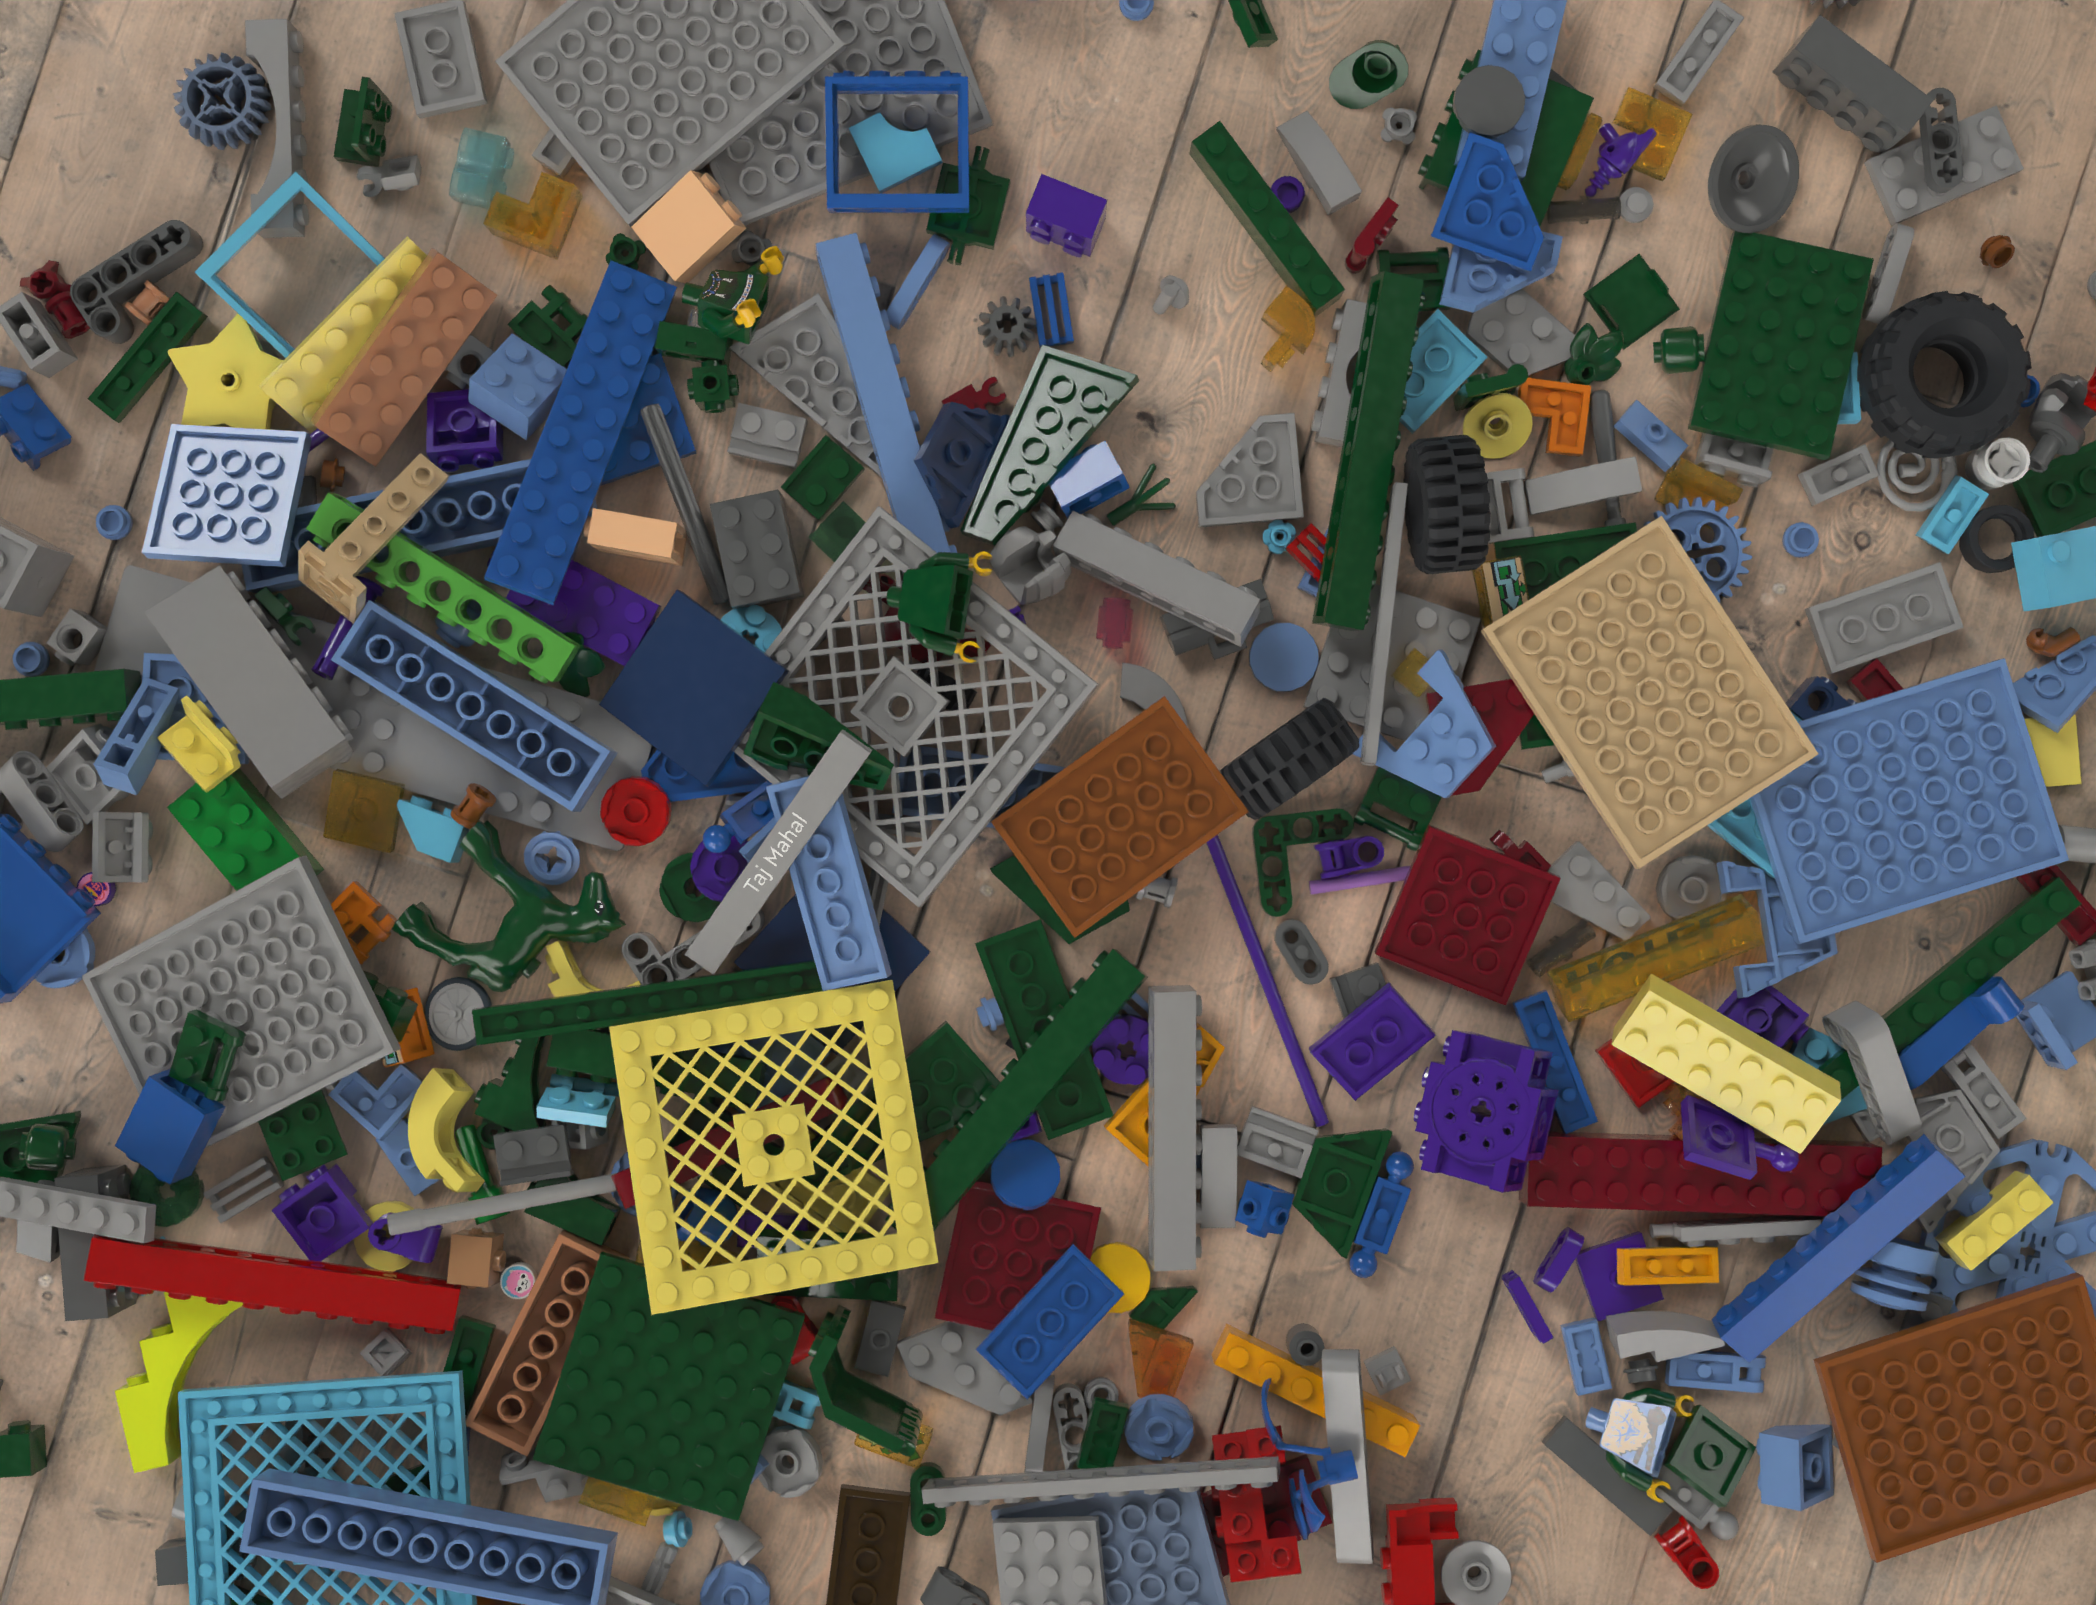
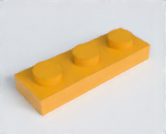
M1718 1247L1617 1248V1284L1719 1283Z

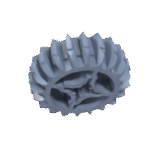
M221 52L219 59H217L213 54L207 53V62L205 64L200 59H194L197 68L193 71L189 68H184V72L188 76L187 79L176 80L177 85L182 88V91L173 93L174 99L180 103L174 109L181 116L179 120L181 126L189 129V135L195 140L200 139L201 143L207 147H211L214 144L219 150H224L228 143L231 148L238 149L240 139L246 144H251L249 134L254 132L256 135H262L261 130L257 126L259 123H269L268 118L263 112L272 110L271 104L266 101L271 94L264 87L266 84L264 77L261 74H257V69L252 64H245V61L236 55L231 59L228 54ZM224 79V80H223L222 82H220V83L212 84V83H214V82L217 81V80ZM204 94V102L200 107L201 97ZM217 94L220 98H225L231 109H228L224 104L221 105L214 95ZM246 96L245 106L242 110L241 102L243 98ZM234 119L230 123L221 125L225 120Z

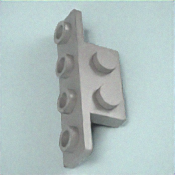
M536 1448L528 1456L516 1451L503 1455L501 1459L499 1480L502 1485L535 1478L545 1502L614 1487V1484L532 1460Z

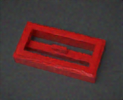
M1310 523L1285 550L1319 583L1321 571L1297 548L1301 544L1322 565L1324 554L1307 536L1309 535L1323 550H1325L1326 537Z

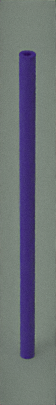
M1216 835L1207 842L1208 849L1316 1127L1323 1126L1329 1123L1328 1117L1219 836Z

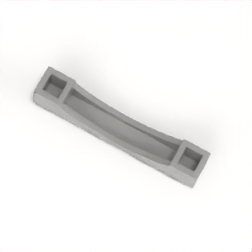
M288 19L245 20L246 55L258 67H261L265 73L273 96L276 113L274 155L263 186L258 194H251V215L295 171L308 182L306 171L303 169L302 156L307 154V144L304 135H302L301 122H304L306 119V111L300 96V87H304L305 77L303 69L299 65V53L303 52L304 44L301 32ZM300 191L258 234L263 238L305 237V225L309 224V212L306 204H304V193Z

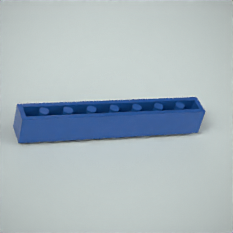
M1925 1134L1916 1141H1912L1890 1164L1880 1168L1873 1179L1862 1188L1855 1190L1842 1206L1835 1212L1829 1213L1822 1223L1810 1234L1800 1238L1794 1248L1782 1258L1775 1260L1769 1269L1756 1281L1749 1283L1743 1289V1292L1731 1303L1719 1309L1716 1316L1711 1320L1720 1338L1750 1363L1966 1176L1954 1161Z

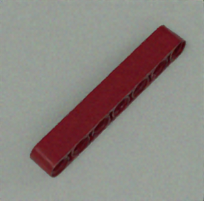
M827 1076L807 1087L822 1096L833 1080ZM838 1083L825 1099L839 1110H842L849 1101L843 1087ZM801 1089L791 1105L804 1103L807 1117L818 1100ZM792 1093L780 1099L786 1102ZM773 1101L756 1109L755 1111L778 1108L782 1106L779 1105L777 1102ZM822 1104L811 1121L816 1122L835 1112ZM733 1120L727 1122L728 1125L735 1129ZM718 1126L710 1130L704 1139L720 1150L731 1136V1133L722 1126ZM777 1134L767 1136L763 1146L781 1138V1136ZM692 1138L673 1147V1149L685 1156L696 1140ZM736 1138L725 1152L732 1159L739 1157ZM700 1143L689 1160L705 1171L716 1154ZM666 1151L670 1176L680 1163V1160ZM721 1158L714 1168L727 1162ZM685 1164L674 1181L681 1184L700 1174ZM629 1167L611 1176L625 1209L635 1205Z

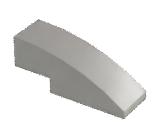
M1308 111L1276 128L1308 188H1313L1327 215L1359 199L1362 192L1361 188L1335 146Z
M1636 456L1524 481L1530 515L1637 494L1642 491Z
M1235 1124L1200 1125L1202 1152L1200 1155L1202 1176L1200 1204L1202 1220L1200 1228H1235L1237 1204V1127Z
M1637 1311L1606 1316L1609 1340L1620 1359L1651 1352L1655 1361L1660 1362L1725 1346L1713 1322L1697 1316L1667 1311Z

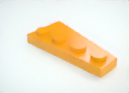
M1198 1022L1196 1023V1030L1201 1031L1202 1049L1201 1051H1196V1065L1200 1064L1202 1083L1201 1086H1196V1096L1201 1087L1205 1086L1225 1049ZM1148 1078L1145 1079L1104 1125L1106 1130L1147 1166Z

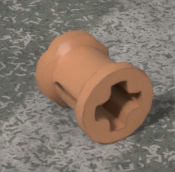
M147 280L144 283L145 288L133 302H127L124 306L143 323L149 325L155 315L170 300V297L150 280Z

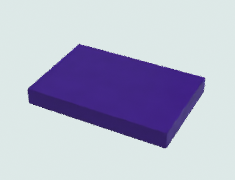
M1388 982L1311 1045L1309 1051L1356 1101L1434 1038L1436 1034L1392 984Z

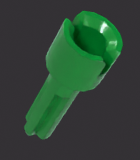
M466 1125L455 1130V1136L462 1157L485 1180L477 1192L470 1194L469 1201L504 1194L502 1186L498 1187V1184L494 1185L474 1125ZM509 1211L494 1215L478 1217L474 1219L476 1225H479L505 1216L511 1212Z

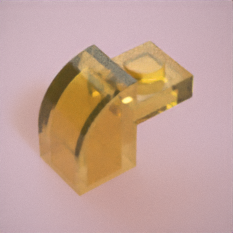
M1287 285L1265 310L1261 318L1280 337L1264 355L1260 364L1269 372H1272L1277 365L1283 368L1295 354L1292 347L1304 355L1314 337L1315 317L1312 309L1302 297Z

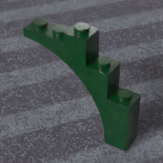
M546 1036L515 1040V1044L519 1045L514 1058L509 1057L503 1067L501 1076L505 1077V1080L495 1078L488 1081L487 1084L483 1083L474 1100V1103L478 1104L474 1114L513 1131L546 1126L545 1119L537 1118V1105L540 1101L538 1077L541 1051ZM574 1173L566 1177L539 1180L537 1182L532 1181L527 1190L581 1179ZM593 1195L525 1208L524 1213L602 1246L609 1239L621 1208L600 1195Z

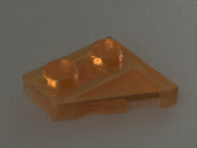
M1129 1318L1128 1330L1137 1397L1143 1398L1151 1394H1166L1174 1397L1194 1346L1193 1339Z

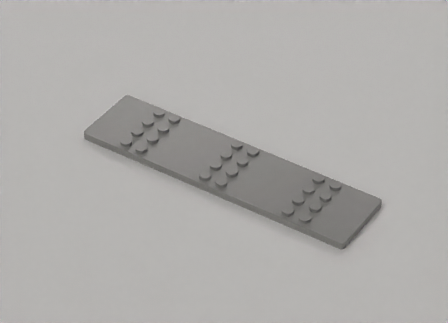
M127 566L122 575L108 622L107 632L105 633L94 671L114 669L140 671L142 684L144 653L173 654L144 612L191 582L136 566ZM256 602L272 625L267 628V631L269 632L275 628L292 653L287 657L290 661L296 657L312 680V683L308 685L309 689L311 690L315 686L318 687L333 709L328 714L330 718L338 715L354 738L348 742L354 752L329 768L459 805L466 796L467 786L470 783H476L488 789L496 797V803L492 807H488L484 813L549 832L560 831L566 837L614 851H620L625 847L624 844L613 839L607 832L608 829L605 827L600 816L601 801L607 789L619 780L631 776L642 777L641 770L651 758L654 746L600 706V701L484 668L618 752L582 811L572 812L343 667H338L333 680L318 676L311 669L319 658L336 625L290 612L295 617H307L316 628L314 634L308 628H299L296 635L302 644L298 646L290 640L286 632L263 609L261 604Z

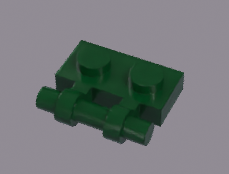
M548 285L541 293L549 302L543 309L531 300L507 325L523 341L567 369L577 345L574 341L581 335L588 316L586 314L581 315L570 304L571 299L564 292L559 293L552 285ZM558 314H561L571 324L565 331L552 320Z

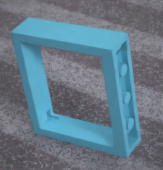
M296 171L195 271L205 283L285 358L295 348L217 274L300 191L377 266L385 259Z

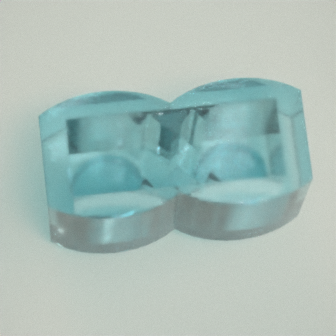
M464 127L449 189V196L454 201L496 211L498 202L503 203L507 189L506 182H503V176L506 169H511L514 161V149L510 148L511 143L504 136Z

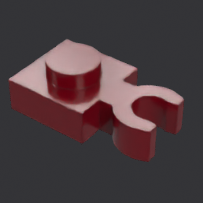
M991 377L983 383L982 389L978 392L970 384L941 402L942 405L955 402L966 405L970 409L981 408L986 410L985 407L987 405H1001L1005 402L1007 396L1005 392L997 397L989 394V389L998 383L996 377Z

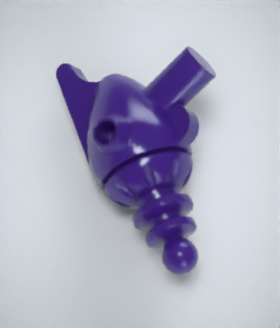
M1606 123L1599 129L1600 135L1606 142L1602 143L1599 147L1600 157L1597 158L1599 169L1598 172L1593 171L1594 178L1589 179L1592 185L1587 186L1585 189L1587 197H1594L1597 189L1603 190L1604 184H1610V178H1620L1623 176L1622 174H1626L1656 136L1657 132L1653 128H1650L1641 135L1630 132L1619 136L1611 123Z

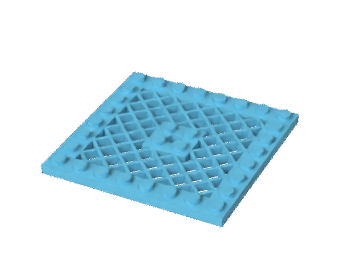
M463 1370L183 1389L178 1392L190 1605H231L230 1597L238 1605H256L252 1599L260 1590L274 1602L272 1605H294L287 1599L294 1588L309 1600L306 1605H331L322 1597V1594L330 1585L344 1597L339 1605H347L348 1603L351 1605H369L356 1594L365 1583L379 1595L372 1605H380L383 1600L389 1605H413L418 1598L427 1605H477L475 1595L436 1588V1598L427 1590V1586L403 1582L415 1593L405 1604L392 1592L400 1581L393 1580L386 1587L376 1577L355 1573L361 1580L351 1589L338 1577L342 1572L340 1570L332 1572L329 1568L307 1564L297 1574L285 1563L286 1560L265 1556L261 1557L272 1567L262 1576L250 1565L257 1555L249 1554L244 1560L231 1548L239 1538L242 1539L244 1523L242 1524L229 1511L237 1502L247 1509L249 1495L245 1492L251 1487L252 1479L263 1473L270 1463L278 1470L299 1474L297 1470L307 1461L319 1472L316 1477L353 1483L360 1475L372 1487L390 1491L393 1490L385 1483L395 1472L408 1484L402 1493L409 1494L414 1490L423 1497L471 1505ZM419 1412H425L426 1418L422 1416ZM404 1413L395 1424L384 1415ZM353 1416H368L360 1426L350 1418ZM333 1418L325 1429L314 1419ZM408 1418L422 1429V1432L414 1441L399 1429ZM299 1420L290 1431L279 1422ZM373 1420L388 1432L379 1443L365 1432ZM248 1423H263L255 1433L245 1425ZM338 1423L352 1434L344 1445L330 1434ZM221 1425H228L221 1433ZM303 1425L317 1436L309 1447L295 1436ZM268 1428L272 1429L282 1439L274 1450L260 1438ZM233 1430L247 1441L239 1452L225 1441ZM426 1435L428 1454L418 1446ZM392 1437L406 1448L397 1460L383 1448ZM357 1439L371 1451L363 1462L348 1450ZM321 1442H324L336 1453L328 1464L324 1463L313 1453ZM287 1444L301 1456L292 1467L278 1455ZM252 1446L266 1458L257 1469L244 1458V1455ZM222 1453L231 1460L224 1469ZM410 1454L425 1465L416 1477L402 1465ZM375 1456L390 1468L381 1479L367 1468V1465ZM340 1459L355 1470L346 1481L332 1470ZM235 1466L249 1477L241 1488L227 1476ZM428 1471L430 1490L420 1482ZM224 1489L233 1496L226 1505ZM226 1525L235 1532L228 1541ZM228 1561L237 1568L230 1577ZM293 1562V1565H303V1563ZM311 1569L326 1581L318 1591L303 1579ZM276 1571L291 1583L283 1593H280L268 1582ZM241 1573L255 1585L247 1596L233 1584Z

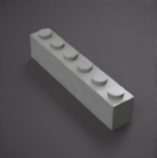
M1072 511L1053 544L1055 557L1065 552L1071 561L1072 567L1240 647L1261 612L1260 598H1257V594L1251 589L1244 586L1236 588L1226 583V580L1215 572L1208 571L1204 573L1194 568L1195 566L1183 557H1170L1164 554L1160 547L1151 542L1143 544L1134 540L1130 533L1121 528L1115 527L1111 529L1102 525V522L1097 517L1089 513L1081 515Z

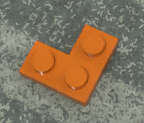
M1527 378L1524 384L1519 386L1517 397L1526 403L1532 416L1550 418L1545 453L1576 457L1583 455L1591 394L1590 385Z

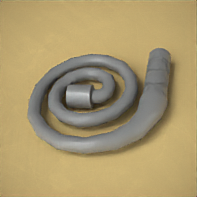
M1888 440L1880 451L1877 463V471L1880 475L1878 476V481L1882 492L1892 504L1905 511L1922 512L1934 508L1958 473L1956 457H1942V483L1939 492L1933 498L1922 503H1908L1898 498L1889 488L1886 479L1885 463L1889 451L1894 446L1893 442ZM1897 449L1892 453L1888 462V475L1891 483L1900 491L1911 494L1923 492L1930 487L1939 474V458H1930L1931 471L1927 479L1921 484L1911 486L1904 484L1899 477H1915L1916 474L1922 472L1925 468V458H1922V455L1911 452L1918 461L1917 466L1915 463L1899 464L1897 474V462L1900 456L1905 454Z

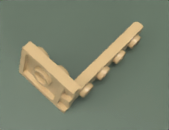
M420 453L324 552L309 540L298 551V580L354 624L365 607L367 587L356 576L444 486L449 476Z

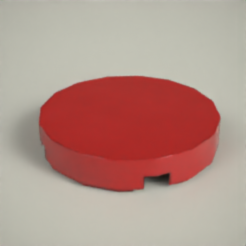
M631 776L619 780L607 789L601 801L600 816L605 827L608 829L607 832L613 839L624 845L639 847L655 841L665 833L671 821L672 807L668 794L658 783L647 777Z

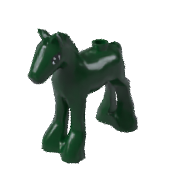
M487 820L484 823L482 821L477 822L462 839L459 847L474 860L483 872L504 888L513 900L514 906L504 916L494 940L464 943L451 939L437 928L431 910L423 902L409 906L395 922L392 930L400 936L408 938L416 947L436 954L452 966L460 964L470 965L467 971L468 978L482 981L492 991L504 992L511 989L512 985L522 975L529 979L541 965V962L536 958L551 939L557 938L560 941H570L573 943L576 941L588 944L590 942L597 943V941L609 937L612 931L626 924L623 920L619 919L620 913L615 908L603 873L592 871L586 875L578 904L575 906L565 904L547 887L522 875L507 862L502 854L498 830Z

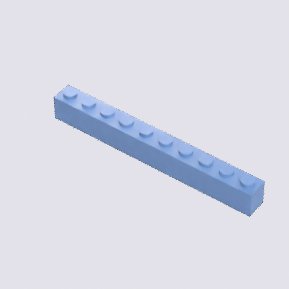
M857 233L816 243V257L893 517L937 553H957L954 544L948 545L945 532L950 531V528L938 511L937 505L914 463V459L922 444L919 445L915 433L920 431V425L915 410L909 411L905 398L910 397V391L905 376L899 378L896 365L900 364V357L896 344H889L886 331L891 330L886 310L879 311L876 298L881 297L876 277H869L866 264L871 263L867 245L865 242L859 243Z

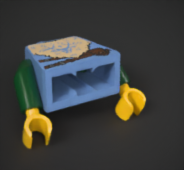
M1645 1388L1626 1393L1622 1399L1614 1398L1609 1413L1591 1407L1586 1418V1428L1602 1433L1600 1447L1606 1450V1461L1622 1480L1641 1491H1646L1651 1499L1663 1503L1664 1500L1656 1496L1655 1490L1659 1485L1670 1490V1485L1660 1479H1652V1477L1658 1478L1676 1416L1690 1417L1693 1415L1692 1413L1684 1412L1681 1408L1682 1401L1694 1402L1693 1397L1690 1395L1675 1397L1674 1394Z

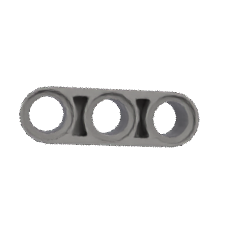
M18 751L0 768L1 791L44 849L51 852L62 851L82 832L84 825L81 816L35 754L28 751Z

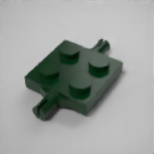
M981 146L975 147L972 165H969V213H930L926 228L927 234H936L952 242L947 262L950 264L954 263V259L955 265L962 264L965 246L976 245L992 250L995 247L1011 181L1008 178L993 175L985 169L990 152L985 147H983V152ZM947 163L942 164L935 194H958V166Z

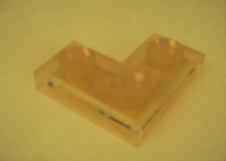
M1628 87L1612 123L1639 135L1645 133L1650 128L1657 132L1654 139L1635 161L1631 169L1663 181L1668 174L1693 114Z

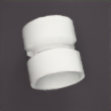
M2010 437L1997 439L1971 452L1965 464L1966 476L1972 484L1983 490H1992L2013 483L2022 478L2028 471L2030 465L2029 452L2026 446L2017 439Z

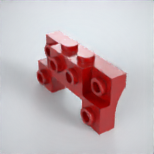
M1281 1425L1275 1426L1278 1434L1280 1435L1283 1441ZM1266 1427L1212 1435L1215 1460L1279 1456L1280 1464H1286L1285 1450H1278L1272 1444ZM1251 1483L1237 1484V1487L1230 1490H1217L1215 1486H1211L1213 1502L1220 1501L1221 1516H1215L1217 1537L1224 1538L1231 1583L1302 1574L1297 1536L1273 1539L1268 1537L1262 1488H1254L1251 1486Z
M1453 1497L1419 1499V1503L1386 1504V1547H1380L1382 1570L1387 1569V1582L1381 1584L1383 1605H1455L1454 1603H1435L1433 1544L1431 1540L1459 1539L1458 1530L1455 1527V1511H1458L1457 1502Z

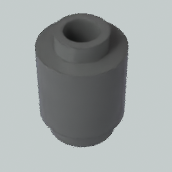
M1305 1323L1297 1324L1286 1335L1287 1349L1296 1363L1303 1366H1311L1320 1361L1324 1343L1313 1326ZM1304 1343H1311L1308 1348L1301 1349Z

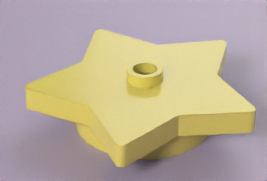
M237 314L209 344L168 350L169 357L188 388L181 425L230 426L234 428L270 430L272 410L277 403L261 390L259 385L283 360L263 351L252 326L242 316ZM235 378L234 384L229 386L232 379Z

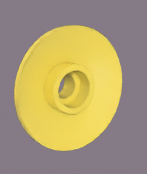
M1499 393L1491 397L1489 395L1476 402L1466 414L1463 422V435H1467L1476 441V444L1481 449L1482 457L1489 459L1503 458L1515 453L1528 440L1533 426L1532 414L1526 403L1517 396L1507 393ZM1500 418L1498 423L1489 424L1493 419Z

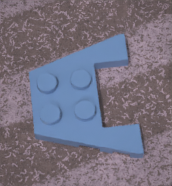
M1440 649L1435 652L1417 674L1439 693L1443 700L1398 750L1380 734L1375 765L1443 798H1449L1491 753L1496 745L1475 706H1472L1459 676L1455 675L1449 664L1447 654ZM1363 735L1359 738V748L1353 752V755L1361 757Z
M1730 861L1717 863L1721 894L1756 891L1767 963L1733 967L1738 998L1749 997L1757 991L1782 981V979L1838 953L1835 933L1802 944L1795 943L1776 880L1768 876L1763 869L1740 866Z

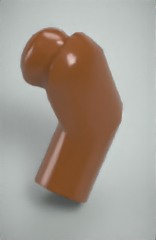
M2072 627L2056 636L2044 633L2042 628H2036L2026 638V644L2031 651L2047 657H2056L2081 641L2080 635Z

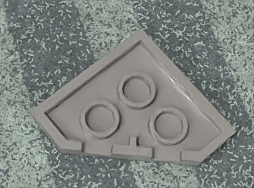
M1295 413L1259 416L1240 441L1221 461L1219 466L1196 491L1199 528L1302 519L1304 517Z
M946 1321L897 1341L898 1349L911 1378L1000 1416L1033 1403L1032 1396L1027 1400L976 1350L979 1344L992 1332L990 1330Z

